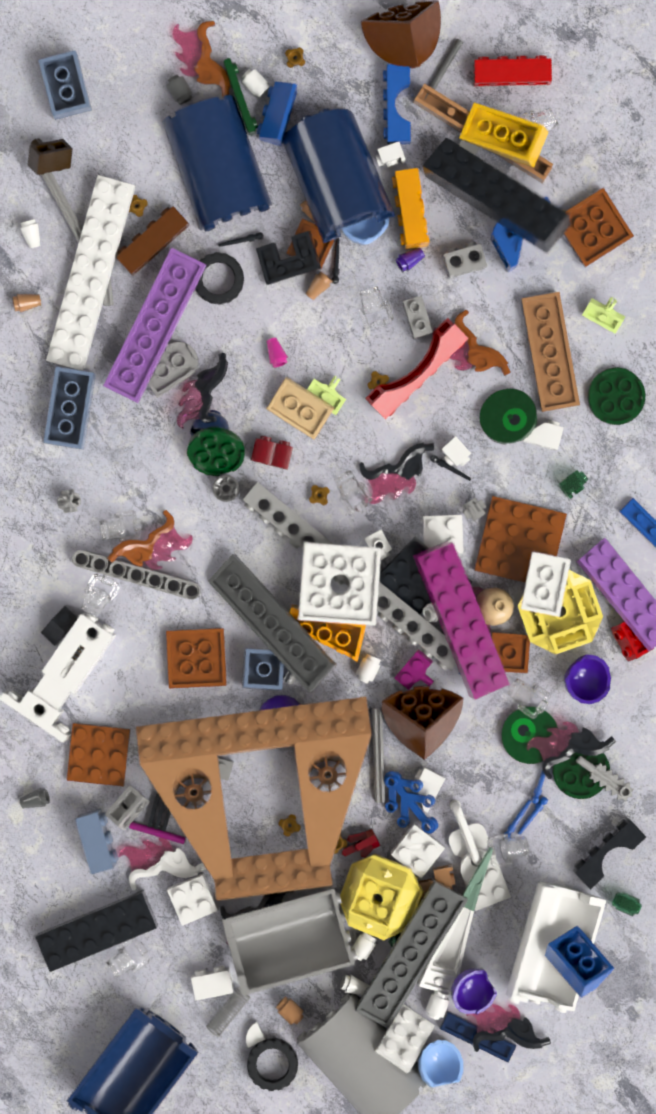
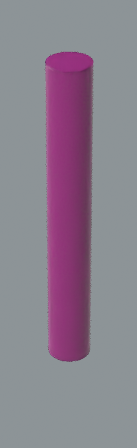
M132 822L129 825V829L180 844L185 843L186 837L136 822Z

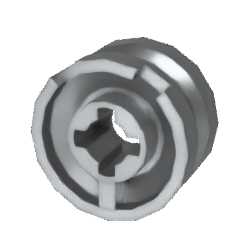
M223 475L214 481L212 490L217 499L222 502H230L237 498L240 487L235 478L230 475ZM228 485L230 490L224 492L222 487Z

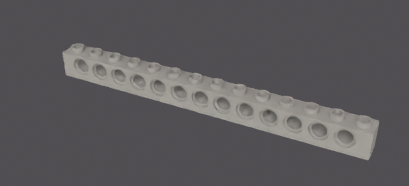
M258 482L243 499L246 502L244 504L246 508L252 513L254 510L260 513L259 518L267 525L271 522L275 526L274 531L282 537L284 534L290 538L288 542L296 549L299 546L302 549L304 548L303 539L308 535L314 538V543L333 544ZM262 499H266L270 503L267 510L259 508V502ZM277 511L283 512L285 516L284 520L279 523L273 518ZM293 523L299 526V532L295 535L290 534L288 531L289 525ZM337 574L333 577L341 586L343 583L349 586V581L345 575ZM379 582L378 598L386 597L388 605L382 608L377 604V610L379 611L377 615L385 622L388 619L393 622L394 625L392 627L400 634L405 632L409 636L407 640L413 645H421L424 648L422 652L430 659L432 656L438 659L437 664L445 671L447 668L452 670L456 666V662L445 635ZM395 609L403 611V617L399 620L392 617V612ZM410 621H415L418 624V628L414 632H410L407 629V624ZM425 633H430L433 637L432 642L429 644L422 642V636ZM441 645L447 647V654L444 656L437 654V648Z

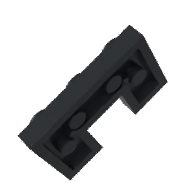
M311 231L291 236L296 255L280 260L276 243L256 248L266 285L275 284L321 268Z

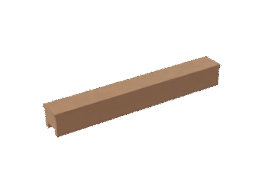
M425 83L413 101L414 104L460 133L470 111ZM496 154L541 183L544 182L553 166V163L540 155L533 168Z

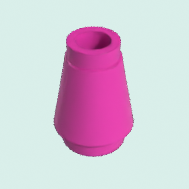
M271 338L267 340L270 364L274 368L287 364L288 356L278 339Z

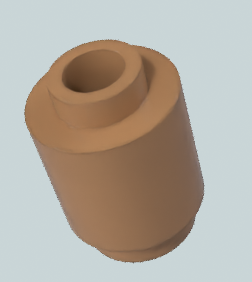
M286 996L275 1007L278 1013L290 1025L293 1023L297 1025L304 1017L302 1015L304 1010Z

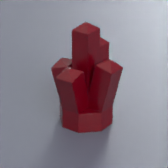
M370 828L364 832L348 835L347 840L350 843H355L342 849L341 855L346 857L362 850L360 855L366 858L373 849L381 845L373 829Z

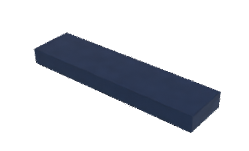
M447 1011L439 1027L441 1030L473 1045L472 1040L477 1033L487 1031L493 1034L450 1011ZM506 1039L503 1041L483 1040L479 1042V1049L509 1063L517 1047L516 1044Z

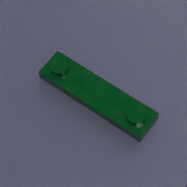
M230 58L225 59L223 63L248 135L256 134L255 128H258L255 116H250L236 76L239 73L236 62H231Z

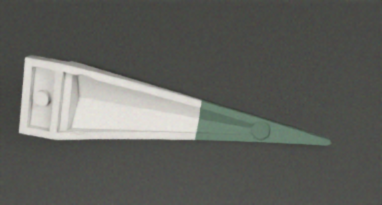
M491 846L488 848L462 894L468 898L467 903L417 981L420 987L451 995L454 979L460 974L474 910L493 852Z

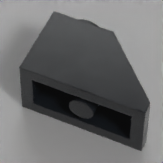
M65 605L42 630L41 634L55 646L73 627L79 616L68 605Z

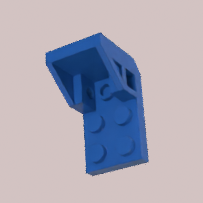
M497 222L493 228L490 240L506 270L510 272L518 265L523 238Z

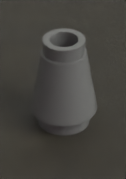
M41 788L20 798V804L23 809L45 807L46 804L50 803L48 791Z

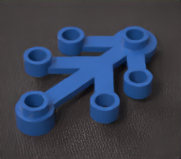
M397 771L386 773L384 783L389 788V802L385 804L387 812L393 813L398 809L396 795L398 793L401 796V815L397 819L398 826L405 828L410 824V808L422 823L421 827L425 833L431 834L436 831L439 826L438 821L434 817H427L416 804V802H419L425 807L430 808L435 804L434 796L407 792L404 788L410 787L413 792H419L423 789V782L419 779L410 780L402 778V775Z

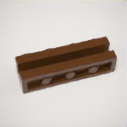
M174 206L164 209L160 214L162 217L157 221L152 220L146 226L147 230L143 234L138 233L132 238L133 242L128 247L125 245L117 252L119 255L116 258L132 276L138 273L190 226Z

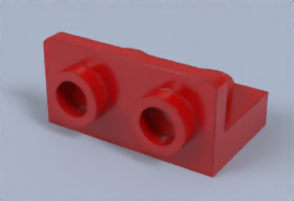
M625 621L611 627L613 637L618 642L621 652L627 661L638 659L650 652Z

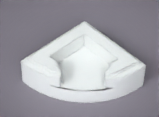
M257 1021L250 1026L247 1032L246 1043L248 1048L265 1040V1036Z

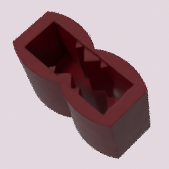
M260 436V439L256 438L251 461L288 470L293 451L290 442L279 440V443L271 442L272 438Z

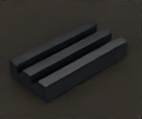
M157 792L147 826L166 831L171 812L168 809L164 824L161 826L160 821L165 808L163 800L156 824L152 823L160 798Z

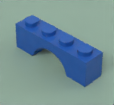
M387 64V70H383V82H387V89H383V101H387V108H383V120H387V128H383V137L387 139V145L400 142V145L410 144L411 122L402 118L395 106V100L399 93L410 87V67Z

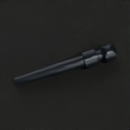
M258 232L256 235L249 234L246 237L222 242L218 245L222 247L248 241L253 242L256 239L262 240L264 236L262 232Z
M336 238L334 267L332 268L333 277L331 279L333 284L339 283V238Z
M436 455L431 456V462L438 463V466L444 467L468 481L471 480L469 476L450 466L445 460L439 459Z

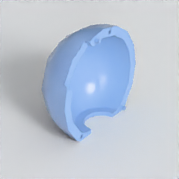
M372 217L343 228L342 231L353 243L367 245L385 232L389 219L377 223L376 218Z
M437 1040L429 1043L422 1050L418 1059V1071L422 1080L429 1087L457 1083L461 1080L464 1071L463 1059L460 1051L454 1044L446 1040Z

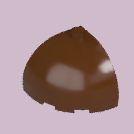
M439 0L418 1L414 5L405 8L404 4L388 8V12H383L380 15L379 12H376L361 21V25L368 45L376 55L390 64L407 66L411 69L419 68L433 54L438 43L441 29Z
M429 686L413 687V690L404 692L400 690L382 701V713L388 727L396 738L409 750L426 760L452 732L460 717L464 698L443 688L436 690L429 689Z

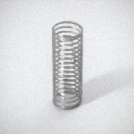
M235 990V993L231 995L232 998L229 997V1000L225 1002L226 1005L223 1004L224 1007L219 1009L220 1012H217L218 1014L213 1016L214 1019H211L210 1024L206 1025L207 1029L215 1036L220 1037V1034L224 1032L228 1024L238 1015L243 1005L249 1001V995L242 996V994Z

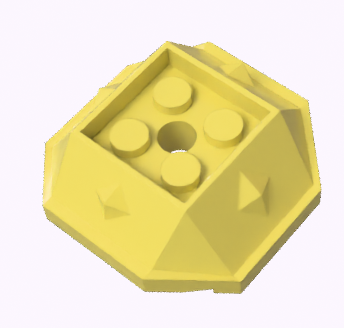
M570 570L568 571L562 606L565 609L563 616L558 617L521 609L523 595L517 605L529 641L554 654H559L592 642L603 618L591 581Z
M373 854L351 864L340 894L342 902L340 904L348 926L386 940L403 931L417 909L424 891L410 867ZM375 894H380L383 897V902H378L375 899Z

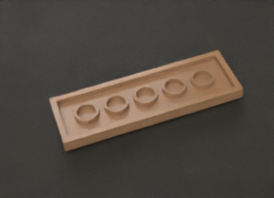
M560 292L522 298L541 411L546 412L579 406L580 402Z

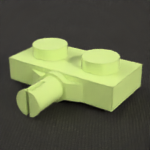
M611 297L605 305L591 298L582 316L616 334L625 319L624 315L613 309L617 300L614 299L612 302L613 297Z
M334 376L329 385L313 379L307 390L334 406L332 414L337 415L346 401L335 390L341 380Z

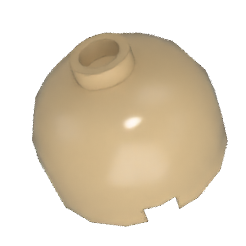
M493 587L484 589L478 594L476 600L486 625H501L510 619L513 614L514 604L508 592Z

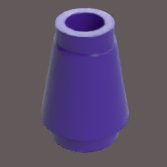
M419 247L398 255L395 261L402 272L409 271L425 258V254Z

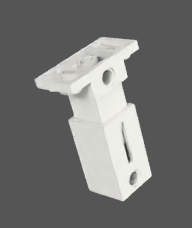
M90 612L79 616L42 670L45 675L35 689L29 690L23 699H21L22 695L14 690H8L0 697L1 701L62 743L68 740L71 733L68 732L69 728L62 723H56L64 712L61 707L71 693L74 694L80 689L116 636L113 633L115 629L106 623L102 625L97 622L99 618ZM92 627L98 632L95 638L90 635ZM38 704L44 706V713L38 711Z

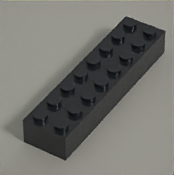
M447 137L422 165L425 177L545 253L551 250L571 225L569 213Z

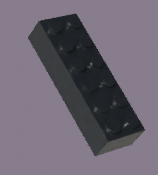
M142 890L38 933L35 938L49 972H52L157 929L158 923L145 891Z

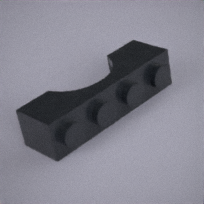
M629 818L619 822L616 826V831L605 835L601 845L598 847L595 845L588 852L589 856L586 859H580L574 865V873L590 890L605 877L602 871V862L610 850L617 847L634 850L646 838Z

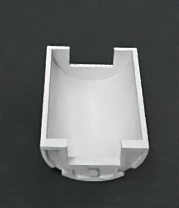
M538 882L506 995L508 996V1001L519 1004L520 1001L528 1002L529 999V1001L540 1004L541 1001L550 1003L555 1006V1010L566 1013V1010L575 1011L579 995L545 957L547 945L577 925L594 944L606 900L566 886L549 882Z

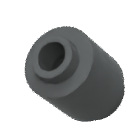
M175 75L168 79L169 83L166 86L175 102L182 105L193 98L191 95L192 91L183 76Z

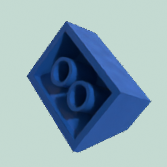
M275 82L274 87L270 86L267 95L270 98L269 104L264 105L262 116H265L263 124L259 123L257 129L260 141L282 146L297 95V84Z
M578 925L547 945L545 957L580 998L595 990L614 970L612 964Z

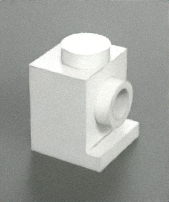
M400 142L377 149L378 155H375L378 166L382 165L383 167L386 165L387 168L397 165V161H401V164H403L406 160Z
M382 530L364 539L368 547L376 548L377 542L383 544L380 560L391 555L389 551L392 548Z

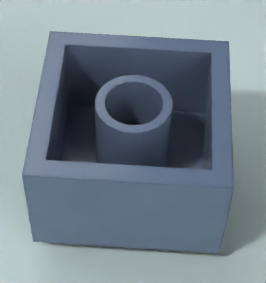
M245 649L242 688L281 691L284 664L271 650Z

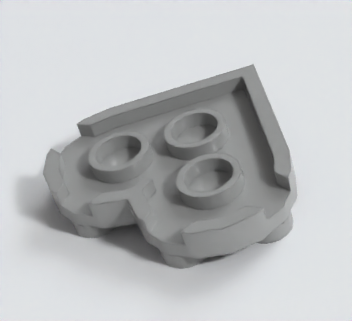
M174 342L167 345L148 383L157 398L195 373L198 368L196 351L184 342Z

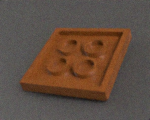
M604 187L565 211L569 213L571 225L564 232V236L584 267H587L634 237Z
M224 628L166 631L169 689L227 686Z
M73 723L67 781L124 787L130 729Z

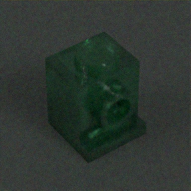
M576 470L557 485L570 500L573 498L572 493L574 492L576 495L585 488L583 485L589 479L582 471L579 473Z

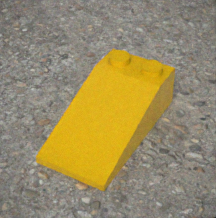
M474 102L459 138L534 168L549 132L541 124Z

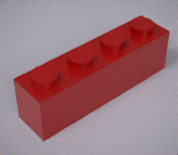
M545 55L535 56V59H528V56H517L516 59H509L508 56H499L497 59L478 57V60H474V87L551 85L552 58H547Z

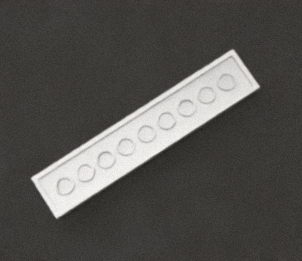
M100 175L97 176L46 361L84 371L135 191V185Z

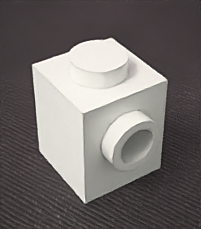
M454 437L441 449L446 455L444 457L445 461L450 466L453 464L456 467L459 464L464 466L470 460L468 456L471 452L457 437Z

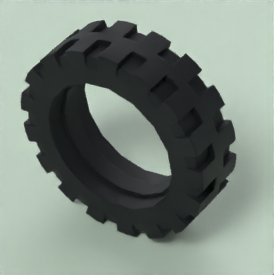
M219 252L208 254L199 260L207 265L206 268L214 263H224L232 269L235 277L232 288L228 292L219 295L213 294L205 288L202 274L195 288L199 296L211 304L218 305L230 303L233 299H236L242 291L244 284L243 270L238 261L226 253Z
M275 1037L271 1039L266 1038L255 1044L249 1053L247 1060L248 1075L253 1080V1083L260 1086L263 1090H282L284 1087L289 1086L296 1077L298 1071L297 1054L293 1047L286 1043L285 1040H279ZM267 1049L280 1050L288 1059V1070L279 1079H266L257 1070V1059Z

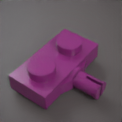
M418 649L394 679L408 690L420 680L430 687L434 680L426 675V671L433 663V660Z

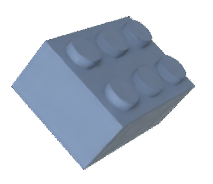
M76 50L38 60L52 115L55 120L92 111Z
M101 809L78 815L75 821L91 875L113 869L119 858L116 849H112L113 836L111 831H107L106 824L108 819L105 812L102 813Z

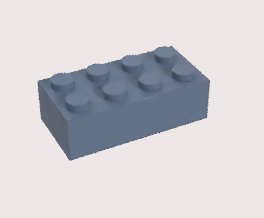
M62 367L55 368L43 443L84 450L96 378L95 373Z

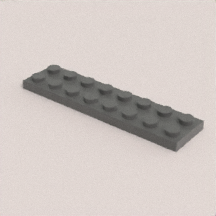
M232 554L209 579L208 582L308 692H312L337 665L236 554Z
M436 880L433 881L357 1003L356 1012L389 1028L467 903V897Z

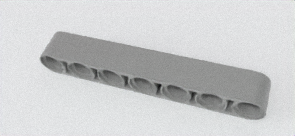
M84 550L76 551L72 556L73 564L79 568L190 600L198 598L201 594V588L195 582L138 567L116 559L111 563L105 556ZM80 553L85 554L87 558L84 564L77 562V556ZM98 559H103L105 562V566L101 570L95 566V562ZM116 564L123 566V573L121 575L114 573L113 569ZM136 569L142 573L140 580L132 578V572ZM153 575L160 577V583L157 586L152 585L150 582V578ZM171 580H175L179 584V588L176 591L169 589V582ZM191 585L197 588V594L193 597L187 594V588Z

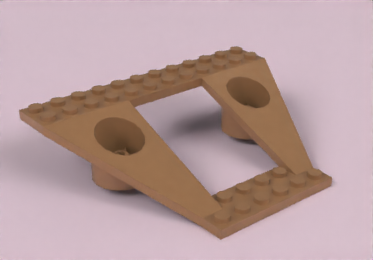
M366 697L136 727L140 766L214 879L217 901L332 886L330 865L371 739ZM294 746L308 849L231 859L218 756ZM325 761L326 767L320 769L316 766ZM327 761H335L337 763L334 767L328 766ZM340 764L345 769V773H337L336 769ZM313 768L319 772L318 776L310 777ZM346 776L342 785L336 781L337 777ZM194 778H200L203 781L198 785L194 783ZM192 779V784L188 787L183 784L186 780ZM320 780L321 784L316 788L311 781ZM208 782L211 785V790L203 791L202 787ZM335 784L339 787L338 789L331 791V788L334 787ZM180 785L185 789V794H177ZM324 786L329 788V792L321 791L320 789ZM211 794L208 802H206L203 796ZM177 798H186L187 801L181 806ZM202 802L205 804L204 806L197 808V806L200 805ZM191 803L195 806V809H187L186 807Z

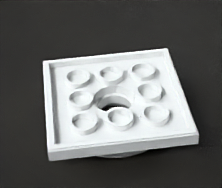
M304 542L298 620L376 625L381 548ZM342 574L348 578L349 588L347 591L336 593L331 589L330 581L333 576Z

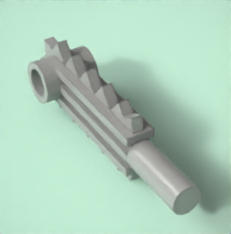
M582 756L577 758L576 762L590 772L589 779H593V783L599 781V787L605 786V791L611 790L612 796L617 794V800L623 799L626 801L628 797H632L631 793L634 789L630 787V782L624 784V778L618 779V774L612 775V769L606 771V765L602 766L599 763L594 766Z

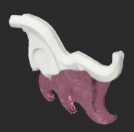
M159 838L162 846L156 845L151 841H143L142 843L146 845L145 849L127 846L118 855V857L127 856L131 862L132 872L129 875V884L132 890L137 888L135 884L137 878L155 876L162 870L176 877L190 878L199 875L198 873L207 868L203 863L192 866L188 862L185 853L180 848H177L174 852L171 843L164 838Z

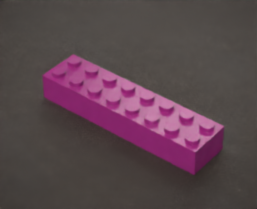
M446 541L414 555V560L469 697L476 700L510 685L454 543Z

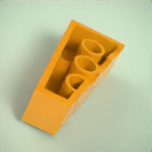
M418 168L395 171V177H392L393 188H397L398 194L394 196L395 206L400 208V215H397L398 226H402L403 234H400L401 245H405V250L428 247L430 240L429 235L426 234L427 222L424 217L425 211L423 198H421L422 190Z
M291 605L290 614L313 639L358 662L366 625L298 620L299 605Z

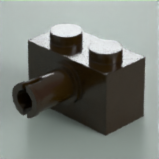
M39 138L34 139L29 146L28 166L36 175L71 168L73 148L64 139L42 142Z

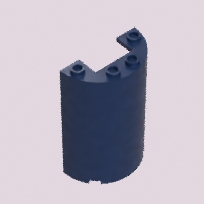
M225 95L223 100H220L218 96L191 104L175 112L176 116L171 118V115H169L162 121L200 231H211L216 228L215 225H218V221L225 223L232 220V216L238 214L240 216L248 215L252 209L254 211L258 210L259 213L270 209L269 206L272 205L237 103L232 95Z
M325 108L315 115L302 117L301 122L285 132L283 138L284 147L323 243L341 237V229L372 217H375L378 223L395 216L353 112L349 109L330 110Z
M137 1006L66 1102L74 1111L79 1110L83 1112L84 1110L86 1114H153L195 1059L198 1050L191 1042L187 1044L186 1036L165 1019L150 1010L147 1013L143 1012L144 1008Z

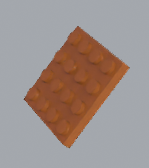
M492 496L474 571L526 583L532 552L557 557L567 514Z

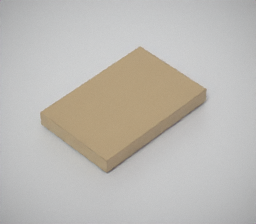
M286 376L266 409L315 440L335 407Z

